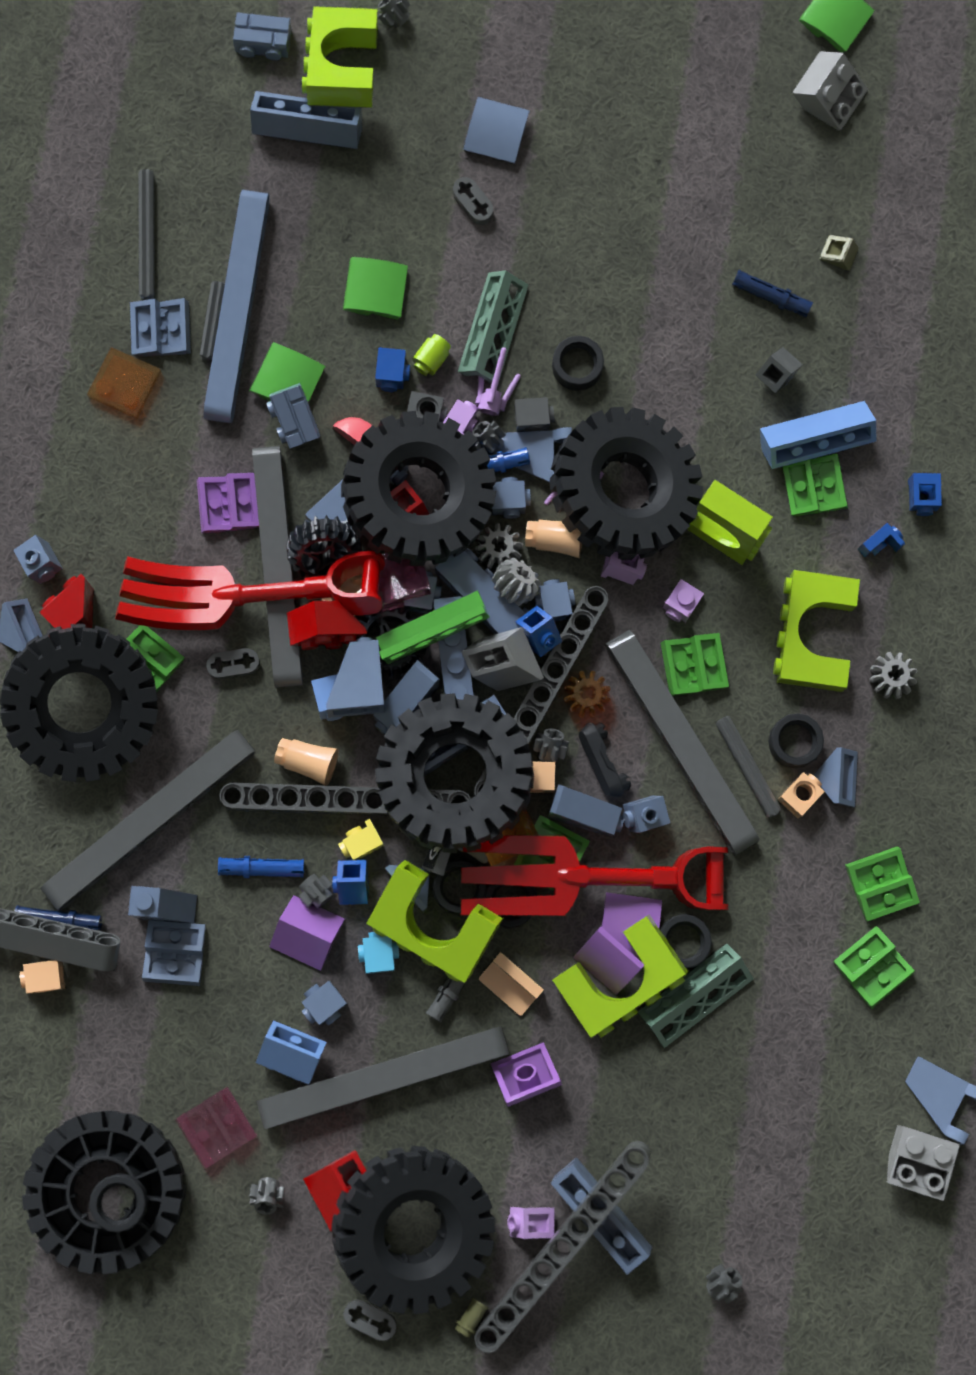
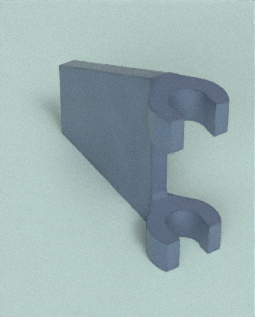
M565 427L551 431L505 433L506 436L502 438L504 445L500 451L504 453L527 447L530 465L518 466L516 468L550 483V477L554 474L551 466L554 459L555 443L562 444L572 432V428Z
M917 1056L905 1083L941 1132L951 1140L964 1145L969 1134L952 1126L951 1121L964 1095L976 1101V1086Z

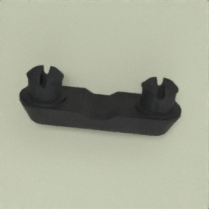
M591 722L587 723L579 732V739L605 795L621 797L625 790L630 789L631 781H626L629 777L624 773L618 775L614 764L607 757L606 746L603 742V739H606L608 731L603 730L606 726L601 722L595 725Z

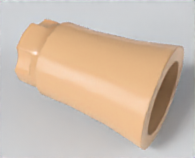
M528 521L525 546L536 547V550L551 551L580 558L582 543L577 539L581 532L577 528L569 532L562 521Z
M282 738L278 744L274 763L327 786L331 781L338 761L339 749Z

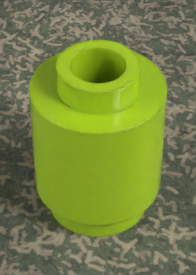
M437 334L427 338L412 358L415 363L414 368L424 376L428 374L434 375L448 357L451 345Z

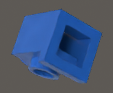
M913 473L908 479L909 510L917 511L918 516L933 515V511H937L942 506L941 474ZM919 494H925L927 500H920Z

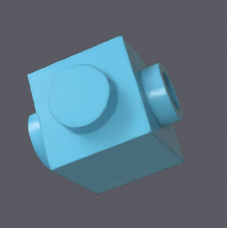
M369 932V938H363V945H358L359 962H365L366 974L395 971L394 959H399L397 942H392V939L387 936L382 937L375 932Z

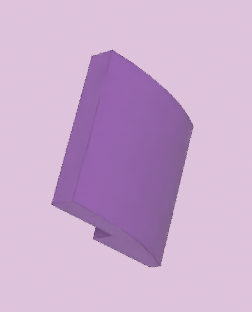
M228 473L226 477H198L197 490L201 533L226 532L259 527L254 473Z
M606 892L601 927L637 959H640L623 932L649 914L659 928L662 900Z
M602 927L591 936L573 957L615 995L644 966L639 959Z

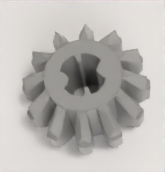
M495 524V532L486 527V536H478L477 540L481 544L476 546V552L483 553L479 557V561L482 563L489 559L487 568L490 570L495 563L499 566L505 560H510L511 558L520 560L521 558L518 550L523 548V543L515 542L519 538L518 532L509 535L511 531V526L509 525L505 527L504 531H500V524ZM498 542L503 543L505 551L502 549L500 552L494 551L495 545L493 544L498 546Z
M516 558L502 562L496 568L492 578V582L495 584L494 589L501 593V597H505L508 603L514 602L518 606L531 601L536 596L541 583L537 579L538 574L531 570L532 566H527L523 560L519 562Z
M887 652L885 659L879 656L875 660L877 665L870 667V671L876 675L872 676L869 680L871 683H879L874 689L875 692L885 689L884 698H889L891 693H893L895 699L901 698L902 692L908 695L911 692L910 686H914L917 683V680L911 677L917 673V669H909L908 666L912 663V659L909 658L903 662V653L899 652L894 658L891 652ZM894 670L893 674L897 672L899 675L895 681H893L894 677L890 679L888 673Z

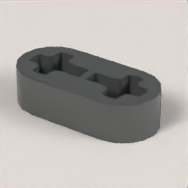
M459 178L453 186V196L456 202L474 223L479 225L488 223L493 216L492 203L471 178ZM461 186L465 189L470 187L471 199L465 193L460 195ZM475 203L481 209L485 207L487 208L485 216H483L481 213L476 215L477 208L474 205Z
M248 648L212 654L206 663L209 674L215 679L251 675L260 666L257 653ZM244 655H249L250 659H255V662L250 663V668L248 669L243 664L235 665V662L243 661ZM221 659L224 664L231 663L232 665L223 667L222 673L212 669V666L216 665V660Z
M359 1299L352 1300L345 1307L344 1320L352 1328L382 1341L390 1339L395 1334L396 1320L390 1313ZM357 1305L361 1306L362 1314L368 1316L369 1320L366 1321L362 1318H358L356 1322L351 1320L352 1314L349 1313V1309H356ZM386 1318L389 1320L388 1326L392 1329L390 1332L385 1330L383 1334L378 1333L379 1327L372 1324L371 1321L374 1319L382 1322Z

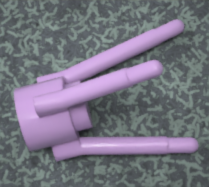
M505 347L501 349L491 389H486L484 393V379L478 376V395L475 404L478 405V411L493 416H498L499 411L505 410L506 403L521 377L520 374L515 375L503 398H501L502 393L497 391V386L507 351Z

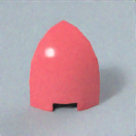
M348 417L335 423L332 428L355 446L356 442L361 440L363 433L372 425L361 418Z

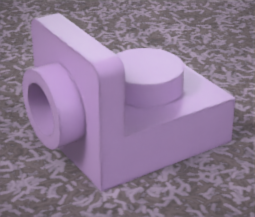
M680 579L663 606V609L666 610L665 614L676 622L682 620L686 623L704 593Z
M511 1207L507 1221L510 1236L522 1239L552 1238L554 1235V1208Z

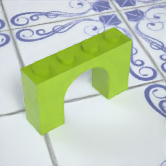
M313 7V18H308L307 34H311V37H306L305 43L306 54H309V57H304V74H307V77H302V94H307V105L372 108L374 90L373 68L341 67L330 63L325 57L330 52L339 48H377V9Z
M714 480L699 502L696 509L698 513L687 529L743 565L746 559L753 560L772 530V527L768 525L772 516Z
M794 570L790 578H785L783 594H788L787 604H782L780 620L784 621L783 631L778 632L777 647L781 648L780 658H775L773 674L778 675L777 683L843 692L847 688L850 660L823 657L810 652L803 645L799 637L798 625L802 614L813 608L823 607L852 612L857 607L860 579Z
M404 860L395 869L366 924L371 926L376 934L382 937L387 936L396 941L401 949L408 952L412 951L419 955L421 960L427 965L439 967L446 972L450 979L465 983L474 972L503 918L478 904L471 911L457 937L450 940L430 938L419 929L413 913L415 900L429 874Z
M650 914L623 932L644 964L643 982L635 994L625 998H613L605 995L595 986L580 962L552 980L590 1038L596 1034L600 1038L615 1029L612 1023L620 1018L623 1022L627 1021L638 1013L636 1007L644 1002L649 1006L662 997L659 993L667 986L673 990L685 982L683 976L688 972Z

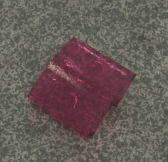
M389 553L383 554L385 567L380 571L378 595L382 598V608L379 612L404 607V600L431 594L424 566H410V560L402 559L399 564L387 559Z
M228 1087L175 1119L204 1170L257 1137Z

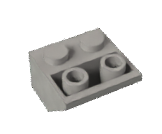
M820 51L792 94L804 110L841 131L868 88L844 53Z
M522 627L478 639L462 651L472 677L496 691L528 684L544 678Z
M897 1125L889 1152L887 1183L944 1201L960 1144Z

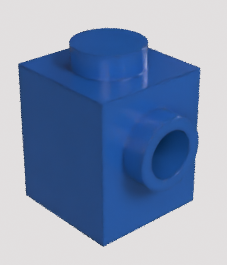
M378 347L375 376L376 387H381V390L386 392H396L397 389H403L404 381H409L410 365L406 364V350Z
M538 606L515 621L518 628H523L532 651L539 657H542L562 642L553 617Z
M367 860L338 861L337 876H333L332 885L333 893H338L340 905L368 904L369 877Z

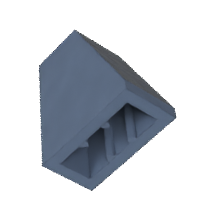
M363 637L356 639V642L349 643L326 704L328 718L385 713L378 640Z
M417 660L384 701L385 713L373 715L374 720L377 721L374 726L384 735L391 725L397 727L400 724L398 717L408 708L412 712L420 709L418 702L430 698L439 689V678Z
M561 785L557 787L548 816L550 819L609 837H613L615 831L620 833L624 823V818L620 815L621 807Z
M131 886L128 915L143 920L195 923L197 895L162 888Z

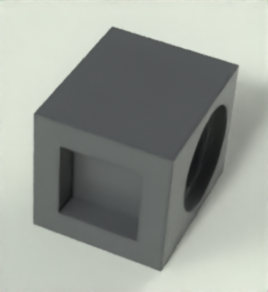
M411 391L407 412L416 411L417 417L423 418L420 411L425 407H430L434 409L436 414H439L438 421L444 422L448 412V407H444V397Z
M548 397L515 399L516 432L549 431L550 422H554V407L548 406Z

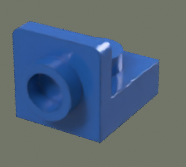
M886 523L866 540L858 550L864 557L870 552L876 555L887 546L886 541L897 552L905 545V542L902 540L903 535L896 527H891Z

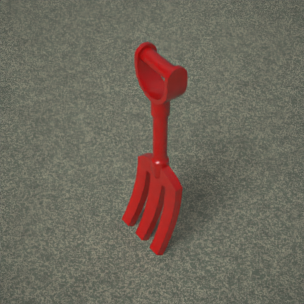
M374 551L356 552L336 560L325 576L306 577L305 580L243 586L234 583L232 575L224 566H177L149 562L128 556L125 561L123 574L148 581L178 586L155 585L123 579L119 596L142 603L179 609L146 607L120 601L115 620L163 629L213 630L219 629L229 619L235 607L243 606L246 603L307 598L308 600L331 598L332 601H339L352 615L375 614L382 608V598L378 593L380 571L385 567V558L381 553L377 554ZM362 575L361 593H345L339 590L348 579Z
M503 836V838L493 844H490L489 841L481 843L482 849L471 852L553 856L554 864L461 868V883L554 888L553 896L461 899V915H470L471 911L480 904L497 915L565 916L573 906L579 888H586L589 885L650 886L651 889H672L678 900L689 908L698 910H729V904H724V854L728 853V847H702L688 850L677 858L673 866H651L650 869L590 868L579 864L577 854L565 836ZM697 854H706V903L698 902L691 897L683 881L685 866Z

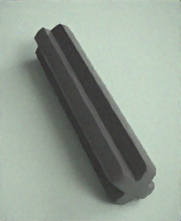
M213 281L210 287L200 348V357L204 360H212L225 287L223 282Z

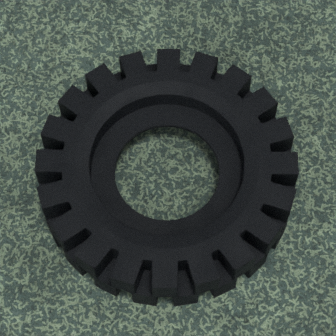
M71 624V628L62 629L59 626L47 630L46 635L42 637L37 635L26 644V648L22 652L19 650L4 678L0 699V715L2 726L7 731V739L13 749L17 747L20 751V757L29 766L34 763L39 767L40 773L51 778L53 774H58L62 776L63 781L76 782L77 777H85L86 782L99 780L101 774L108 772L109 776L123 770L122 765L128 761L131 764L141 754L140 749L143 745L147 746L153 734L152 728L156 724L158 713V698L151 669L148 668L146 660L139 650H134L128 640L119 634L114 636L109 633V629L95 626L92 629L85 628V624ZM75 672L96 676L106 685L111 696V709L106 720L97 728L82 733L71 732L60 727L53 720L48 709V696L53 685L63 676Z
M455 693L442 694L441 701L433 703L431 697L418 702L420 709L412 712L408 708L398 717L400 724L397 727L391 725L384 735L385 746H379L376 758L379 767L375 769L376 783L388 815L393 823L397 824L401 832L409 839L413 840L415 838L421 846L434 850L436 846L442 848L443 853H458V848H466L467 852L482 849L481 843L483 842L495 843L503 838L502 832L506 828L512 830L520 821L519 814L522 810L526 811L531 799L530 790L533 789L534 785L533 762L523 731L520 732L517 722L509 713L504 715L501 712L500 706L489 700L486 704L480 703L479 696L464 694L463 699H456ZM446 745H467L475 749L482 756L486 764L487 776L483 788L475 797L463 803L451 804L440 801L429 792L425 784L424 770L427 761L435 751Z

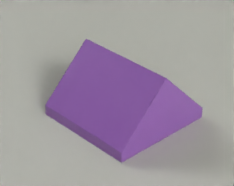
M293 895L278 921L269 947L321 971L345 919L325 909H317L314 905L308 908L299 897Z
M544 1042L491 1063L507 1106L562 1085Z

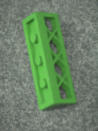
M477 590L376 637L381 649L379 654L382 660L388 664L393 663L490 618L479 591Z

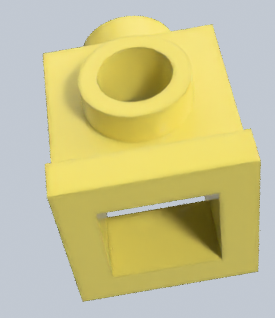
M370 819L365 821L367 827L362 829L361 826H357L345 833L347 838L338 844L346 859L352 857L353 860H359L384 846Z

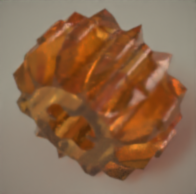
M580 671V681L571 676L569 681L572 686L564 687V692L571 694L564 698V702H574L569 711L573 713L577 708H580V718L584 717L586 710H588L589 716L594 718L596 715L594 708L603 713L605 707L602 703L607 704L611 700L610 697L603 695L610 692V686L601 687L605 678L602 676L595 681L594 671H591L589 679H586L584 671ZM583 689L586 692L592 690L593 694L591 697L594 699L591 700L587 697L584 700L581 690Z

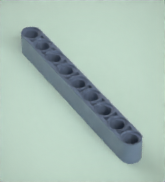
M242 190L240 194L204 404V420L225 423L233 422L269 210V193Z

